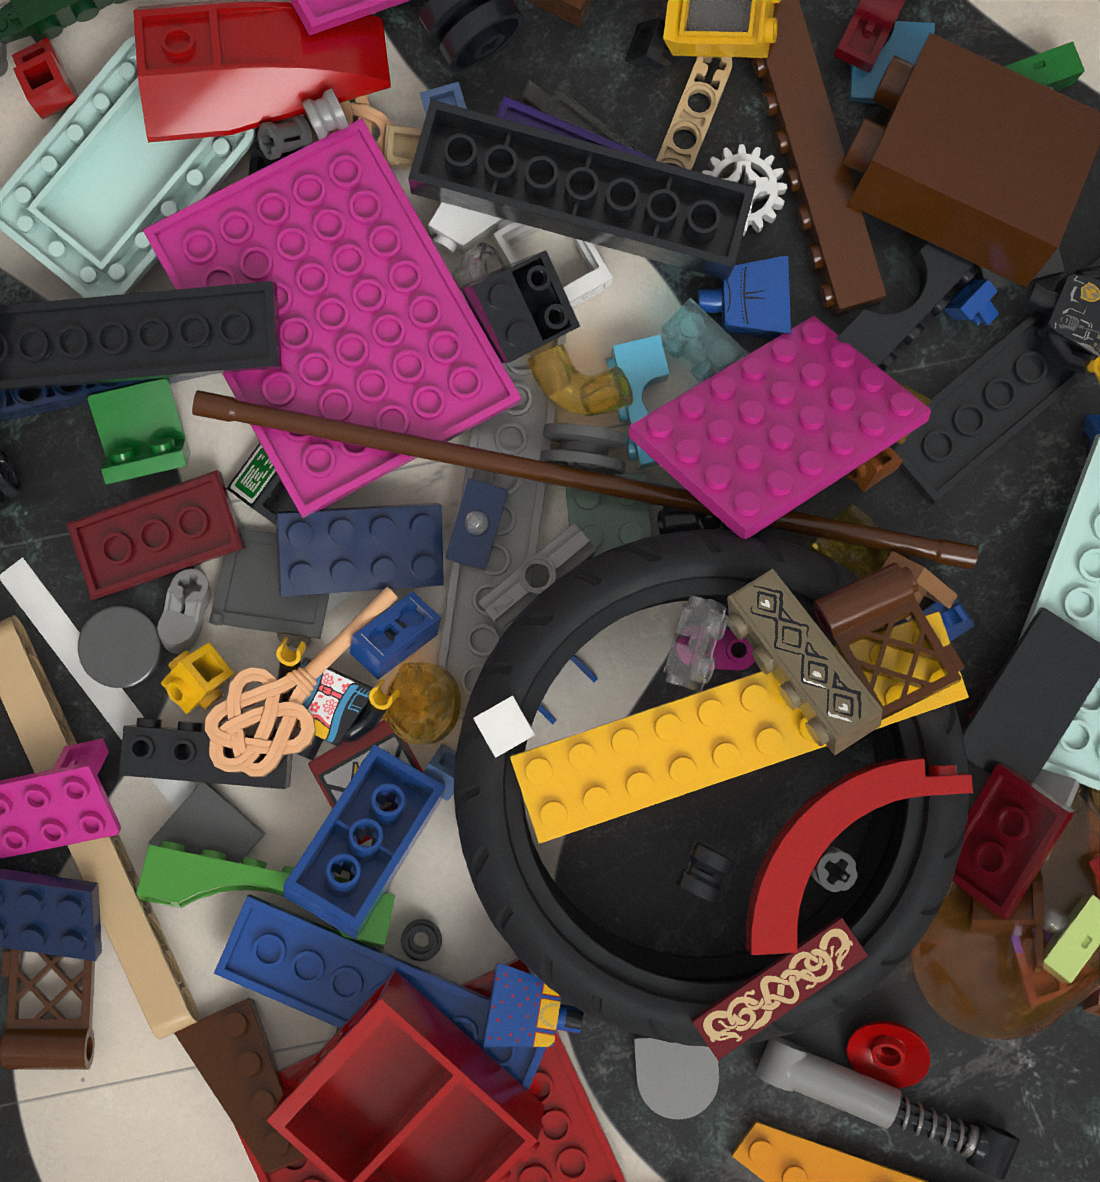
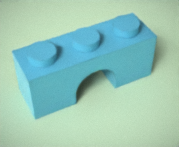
M660 335L613 345L611 351L612 358L606 359L610 382L618 381L621 397L615 398L620 422L627 421L628 427L650 414L642 401L644 390L653 384L667 381L670 375ZM629 438V444L626 448L629 461L636 460L638 469L659 465Z

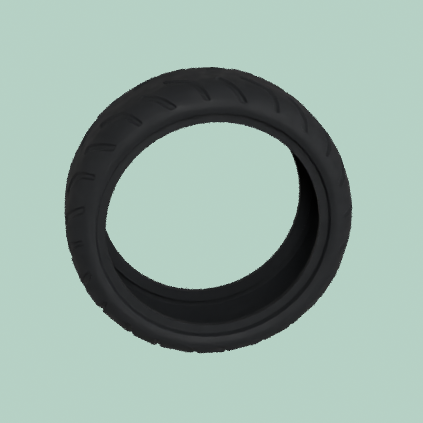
M699 529L646 537L607 550L563 575L524 609L504 632L487 658L469 698L455 755L454 802L462 852L478 897L495 928L510 945L516 956L539 979L564 1000L587 1015L605 1021L626 1032L670 1043L708 1047L691 1019L785 953L751 955L747 950L740 953L713 957L669 955L629 943L606 931L586 917L556 885L542 863L533 843L526 820L522 792L510 756L525 751L527 740L495 758L473 718L507 698L514 696L528 723L532 726L544 696L565 664L582 646L603 629L634 612L661 604L702 600L728 603V596L771 569H774L821 629L814 614L812 602L861 579V577L838 562L797 544L760 534H755L743 540L732 530ZM902 619L894 623L893 626L907 622V620ZM954 703L870 732L876 763L891 759L919 757L925 761V774H929V766L946 764L957 765V772L969 774L964 737ZM969 793L907 798L874 809L867 838L856 861L858 876L854 885L846 891L840 890L836 892L817 913L797 927L798 945L840 916L868 956L743 1044L762 1042L820 1024L848 1009L857 1000L865 997L907 958L912 949L918 945L938 914L943 899L948 893L964 842L965 828L968 820Z

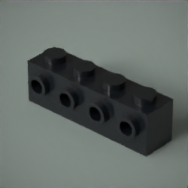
M137 718L136 725H125L123 727L120 776L275 789L290 787L293 754L284 755L277 768L265 777H251L244 772H225L214 766L209 756L210 738L202 730L203 723L178 721L177 728L161 727L162 719ZM274 729V732L269 741L274 740V737L278 729ZM246 734V737L254 738V735ZM225 747L226 757L235 758L233 749ZM262 754L256 763L262 761L266 755Z

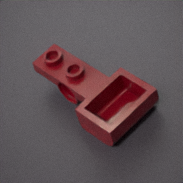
M860 0L834 53V57L870 73L906 0Z

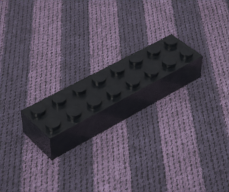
M432 99L430 100L408 177L411 194L725 280L729 279L733 271L755 191L754 187Z

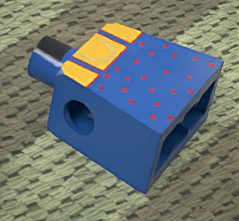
M498 963L494 972L482 1046L553 1047L556 1030L580 1034L584 1012L575 1006L560 1004L561 996L550 989L537 976Z

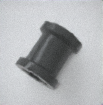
M298 115L291 117L286 123L276 125L272 122L261 123L258 130V142L265 157L273 160L280 158L281 153L298 151L312 144V132L306 119Z
M828 846L819 858L811 875L825 889L831 892H838L840 890L846 891L853 886L858 873L856 871V862L849 854L834 846ZM828 861L835 864L838 862L837 865L842 870L838 877L832 874L829 875V872L824 868Z

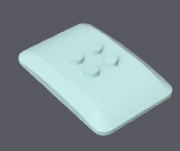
M135 36L130 37L122 44L1 188L0 230L84 298L129 294L159 260L143 229L214 194L252 145L255 139V128L228 136L148 143L137 77Z

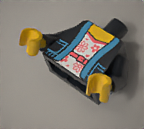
M288 637L283 638L276 651L277 658L280 661L277 680L285 677L288 672L298 670L299 667L305 668L313 660L309 657H303L300 664V659L306 650L305 642L301 641L297 651H292L287 647ZM328 667L316 679L317 684L314 686V690L311 691V696H308L303 705L314 717L316 734L312 744L296 754L314 761L323 740L336 746L341 745L343 741H357L377 728L387 709L399 697L400 691L396 689L391 696H387L381 689L382 684L385 682L384 679H381L373 688ZM294 689L283 694L281 702H288ZM298 720L296 727L301 729V724Z

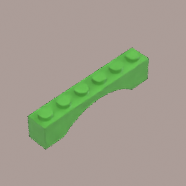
M161 841L160 847L148 846L136 895L142 901L176 908H183L199 899L222 892L250 890L270 892L283 896L284 883L295 867L284 866L282 872L266 869L267 863L257 859L243 858L242 863L226 861V854L203 849L201 855L184 852L186 848L184 845ZM335 876L337 882H348L346 878ZM388 888L356 940L383 950L395 900V895L387 894ZM330 925L334 929V931L341 933V935L344 938L351 940L353 939L352 937L348 936L347 934Z

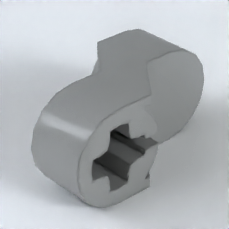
M186 569L176 574L167 590L164 611L158 622L157 631L163 647L171 653L180 654L190 650L195 645L202 630L204 614L210 602L211 591L207 577L197 569Z

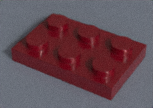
M998 763L968 812L964 842L952 881L1002 919L1010 918L1075 811L1006 763Z

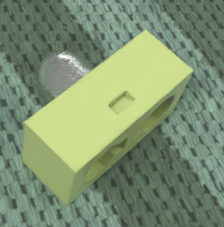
M1094 895L1083 896L1068 916L1053 905L1044 906L1045 920L1042 927L1053 937L1043 949V969L1061 983H1072L1100 945V900Z

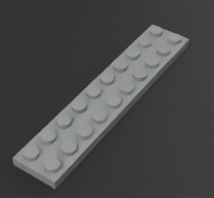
M567 334L510 363H502L522 398L521 403L472 428L469 441L470 447L539 460L542 450L551 449L552 441L543 437V429L545 424L554 423ZM468 467L465 469L462 498L468 478L507 489L508 496L486 571L452 561L431 715L463 720L472 690L487 658L504 632L516 620L515 618L501 630L479 604V601L520 568L526 560L536 554L546 485L543 482ZM534 566L530 567L525 575V579L530 586H532Z

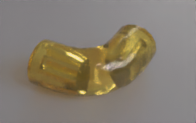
M564 343L526 359L534 379L546 397L567 412L595 416L615 412L633 403L630 383L619 367H613L595 375L583 374L572 363Z

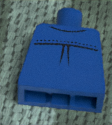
M788 256L735 265L728 280L720 278V288L697 290L698 313H721V331L724 333L771 340L782 334H791Z

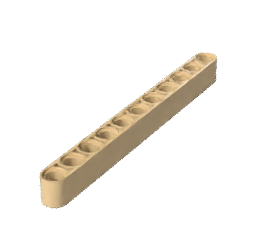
M15 615L0 621V698L34 773L52 770L63 748L77 744L23 624ZM119 834L67 845L83 881L98 883L100 919L155 1037L163 1039L198 1022L199 1013L195 1001L150 902L142 901L136 895L140 880Z

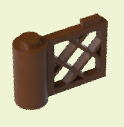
M895 562L812 602L814 614L824 634L834 643L839 654L883 709L881 720L959 683L961 676L958 672L965 667L951 643L943 647L915 600L914 593L918 591V584L913 573L908 567L901 568ZM911 616L920 631L917 644L913 645L890 638L893 624ZM887 627L885 636L876 633ZM861 639L882 644L876 665L856 660L849 645ZM923 639L926 641L930 650L921 647ZM887 646L913 654L907 675L880 667ZM918 656L937 661L945 676L932 683L912 677ZM863 671L873 674L870 682ZM877 676L904 683L901 697L883 706L873 690ZM910 685L919 688L907 694Z
M11 949L10 952H3L1 977H9L6 1029L3 1036H0V1061L3 1069L89 1070L93 1062L95 1048L94 1032L92 1029L95 961L84 960L83 971L72 980L58 965L64 958L63 956H56L52 959L48 954L38 953L48 965L31 980L21 969L22 952L29 951ZM53 969L67 986L50 1001L36 984ZM83 979V989L81 990L77 984ZM22 980L26 986L20 991V983ZM31 990L45 1007L33 1019H19V1001ZM71 990L82 1001L81 1019H67L56 1007ZM50 1011L57 1019L42 1018Z

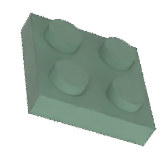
M646 472L615 475L647 482ZM565 487L569 526L575 523L597 550L586 560L607 550L646 537H652L649 503Z

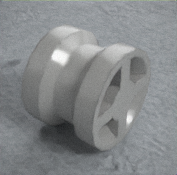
M332 88L325 91L320 99L315 101L307 99L302 102L319 141L326 138L331 130L336 128L344 130L349 127Z

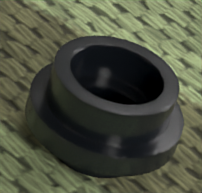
M414 920L402 932V949L413 960H429L441 948L442 934L440 929L429 920ZM419 932L426 933L429 937V944L423 947L418 946L414 941V936Z

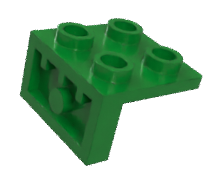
M157 378L92 393L88 396V403L106 456L101 468L106 485L187 466L191 452L168 378Z

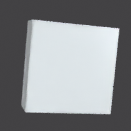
M514 696L507 698L473 718L495 758L535 736Z

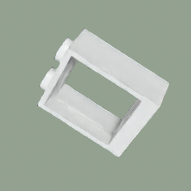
M504 220L497 226L498 231L493 233L494 244L506 265L519 261L511 245L538 231V228L509 220ZM572 238L591 272L563 287L572 309L610 288L613 280L594 244Z

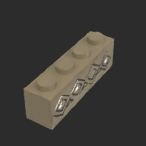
M771 569L727 597L728 616H726V621L731 631L739 640L744 637L754 649L752 656L758 667L766 675L772 672L781 684L778 690L783 700L792 710L799 708L808 720L805 723L806 728L819 746L826 744L835 756L880 727L883 712L881 706L774 569Z

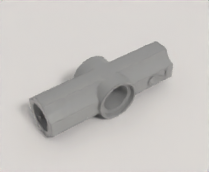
M573 523L483 597L479 604L502 630L520 615L545 589L580 565L597 550L585 534ZM540 565L547 569L549 581L545 586L535 588L527 583L525 575L530 567Z

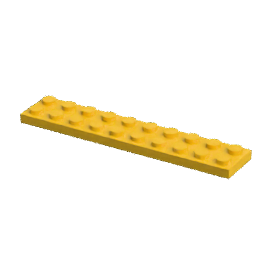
M940 612L925 615L943 647L950 644ZM910 620L893 626L890 638L916 645L920 631L914 621ZM886 629L876 633L885 636ZM861 639L849 645L856 660L876 665L882 644ZM923 639L921 647L930 650L926 641ZM887 646L880 667L907 675L913 654ZM918 656L912 677L932 683L945 676L937 661ZM760 671L512 755L510 759L540 844L827 745L819 746L806 728L805 723L808 720L799 708L792 710L785 703L778 690L781 684L772 672L766 675ZM863 671L870 682L873 674ZM877 676L873 690L881 704L885 706L901 697L904 683ZM962 676L959 683L881 720V725L878 728L969 698ZM910 685L907 694L919 688Z

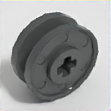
M548 423L544 425L543 437L560 443L559 449L542 450L540 452V461L610 475H622L625 473L626 463L618 458L608 456L609 450L627 448L629 444V436L616 430L582 424Z

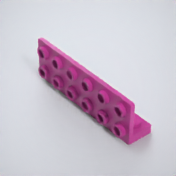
M103 738L65 746L52 770L0 781V859L119 834L121 825L97 776L109 753Z

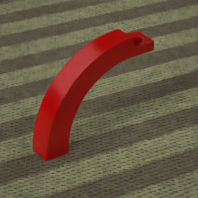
M923 758L891 759L848 773L825 786L808 799L789 818L776 835L756 875L749 900L746 921V949L751 955L798 953L797 923L804 889L821 855L831 842L849 825L874 809L891 802L921 796L973 793L972 775L957 772V765L954 764L929 766V774H925V761Z

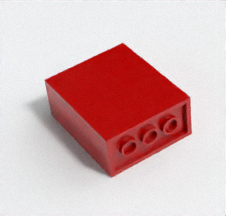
M395 970L285 1087L266 1121L333 1182H506L511 1175L509 1170L516 1162L520 1160L525 1163L540 1145L538 1141L539 1133L544 1126L541 1121L545 1105Z

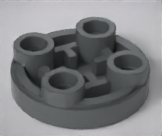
M124 606L105 608L94 614L83 626L78 639V656L85 672L96 682L112 688L132 687L145 681L156 670L164 653V647L153 620L137 609Z

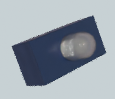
M468 478L446 553V560L486 571L507 500V489Z

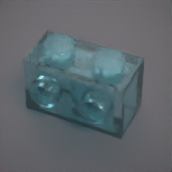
M691 298L662 326L659 334L666 351L676 359L681 357L692 368L690 372L700 383L749 354Z

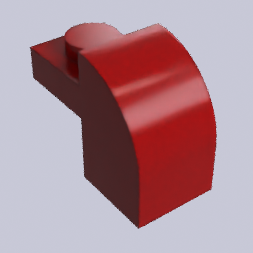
M48 37L12 54V58L17 66L13 68L27 101L41 119L44 120L70 107L79 97Z

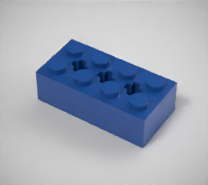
M374 744L284 883L283 897L356 940L442 801L446 786ZM386 802L392 803L394 805L393 811H382L380 804L384 806ZM364 836L371 837V846L362 847L358 845L357 837L363 840ZM343 870L349 872L350 882H337L334 873L336 872L341 875Z

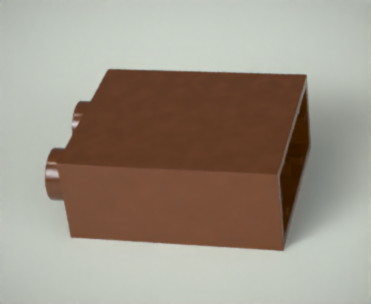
M930 33L914 63L893 55L877 87L872 102L891 111L884 126L865 117L842 164L862 173L848 204L1021 286L1027 287L1059 248L1100 146V111Z

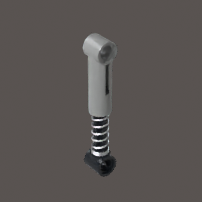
M781 1037L768 1040L755 1073L758 1078L777 1088L791 1092L794 1090L885 1129H888L892 1123L900 1125L901 1131H904L906 1128L914 1131L915 1137L921 1134L927 1137L928 1142H931L933 1139L941 1142L942 1148L946 1145L953 1147L955 1153L959 1152L962 1156L966 1157V1162L970 1166L998 1179L1005 1180L1020 1142L1018 1137L992 1124L980 1122V1125L977 1126L973 1124L965 1126L961 1119L953 1121L946 1113L938 1115L934 1108L924 1109L920 1102L912 1104L907 1097L901 1098L900 1089L812 1054L803 1047Z

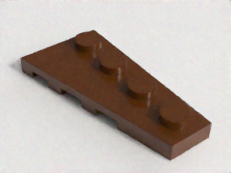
M247 998L174 1033L266 1174H272L306 1158L266 1121L285 1087L253 999Z

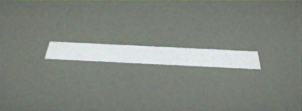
M22 557L0 574V581L122 740L123 727L125 725H136L137 718H144V716L122 688L104 686L93 680L85 672L78 656L80 632ZM151 778L175 811L197 788L195 783L191 781Z

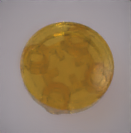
M426 662L403 664L392 679L386 694L391 696L398 689L400 695L387 709L382 719L389 722L394 733L408 743L419 745L437 743L453 730L458 721L461 710V695L458 684L452 674L440 665Z

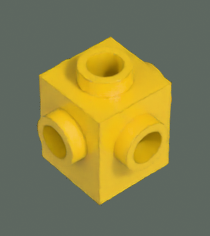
M208 642L191 654L186 650L168 664L171 671L161 684L167 690L171 700L177 703L185 714H188L198 706L206 710L224 696L220 689L235 673Z

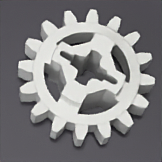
M740 144L735 155L727 147L724 148L721 154L722 161L712 156L708 164L712 171L703 170L702 173L719 178L724 171L733 167L732 175L729 178L721 179L738 183L741 177L743 185L755 188L743 236H745L750 225H752L757 233L760 232L763 228L762 219L771 224L774 222L776 214L773 209H782L785 201L778 196L785 194L787 184L777 183L784 171L783 168L772 170L771 165L775 158L774 156L770 155L763 160L759 158L760 147H756L751 155L746 154L744 144ZM751 168L758 171L763 177H759ZM764 199H768L760 210L751 214V209L755 202H763Z

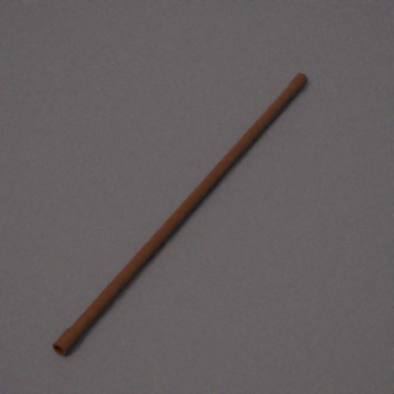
M200 390L196 391L193 400L192 414L226 422L237 421L716 517L685 489L240 401L234 397ZM795 511L788 512L767 526L769 528L890 552L894 551L900 554L930 559L939 564L969 570L975 567L978 557V547L976 545L946 539H931Z

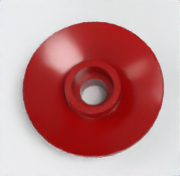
M873 1021L863 1024L851 1034L847 1044V1057L856 1072L895 1088H905L917 1084L927 1075L930 1068L931 1055L926 1042L915 1031L896 1022Z

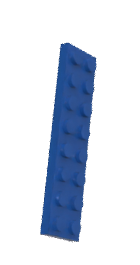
M251 894L246 897L214 971V974L341 1028L396 970L527 1090L530 1088L546 1050V1047L482 1046L490 997L358 940L344 938L337 931Z

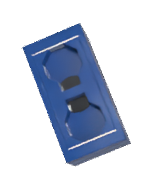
M412 591L352 635L350 654L378 680L437 636L441 617Z

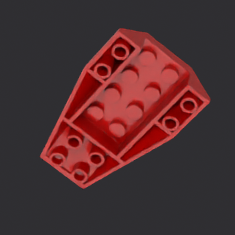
M210 0L138 6L133 10L137 77L148 143L234 135L260 127L261 123H274L306 113L302 105L303 101L307 99L314 101L320 99L323 93L331 88L339 103L391 88L384 27L381 17L367 15L309 36L294 6L289 2Z

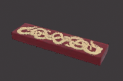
M838 916L798 944V953H785L691 1019L693 1025L717 1060L726 1056L868 956L842 917Z

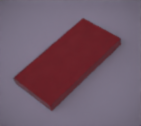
M218 470L66 523L91 600L105 598L246 548L221 471Z

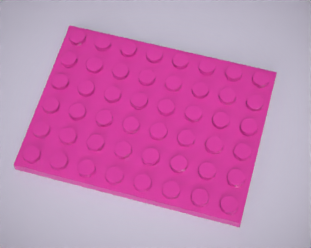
M362 118L349 124L348 128L337 130L326 138L318 140L143 229L146 238L175 290L273 281L277 284L282 368L222 373L237 400L445 442L521 403L522 398ZM250 424L302 518L331 505L417 458Z

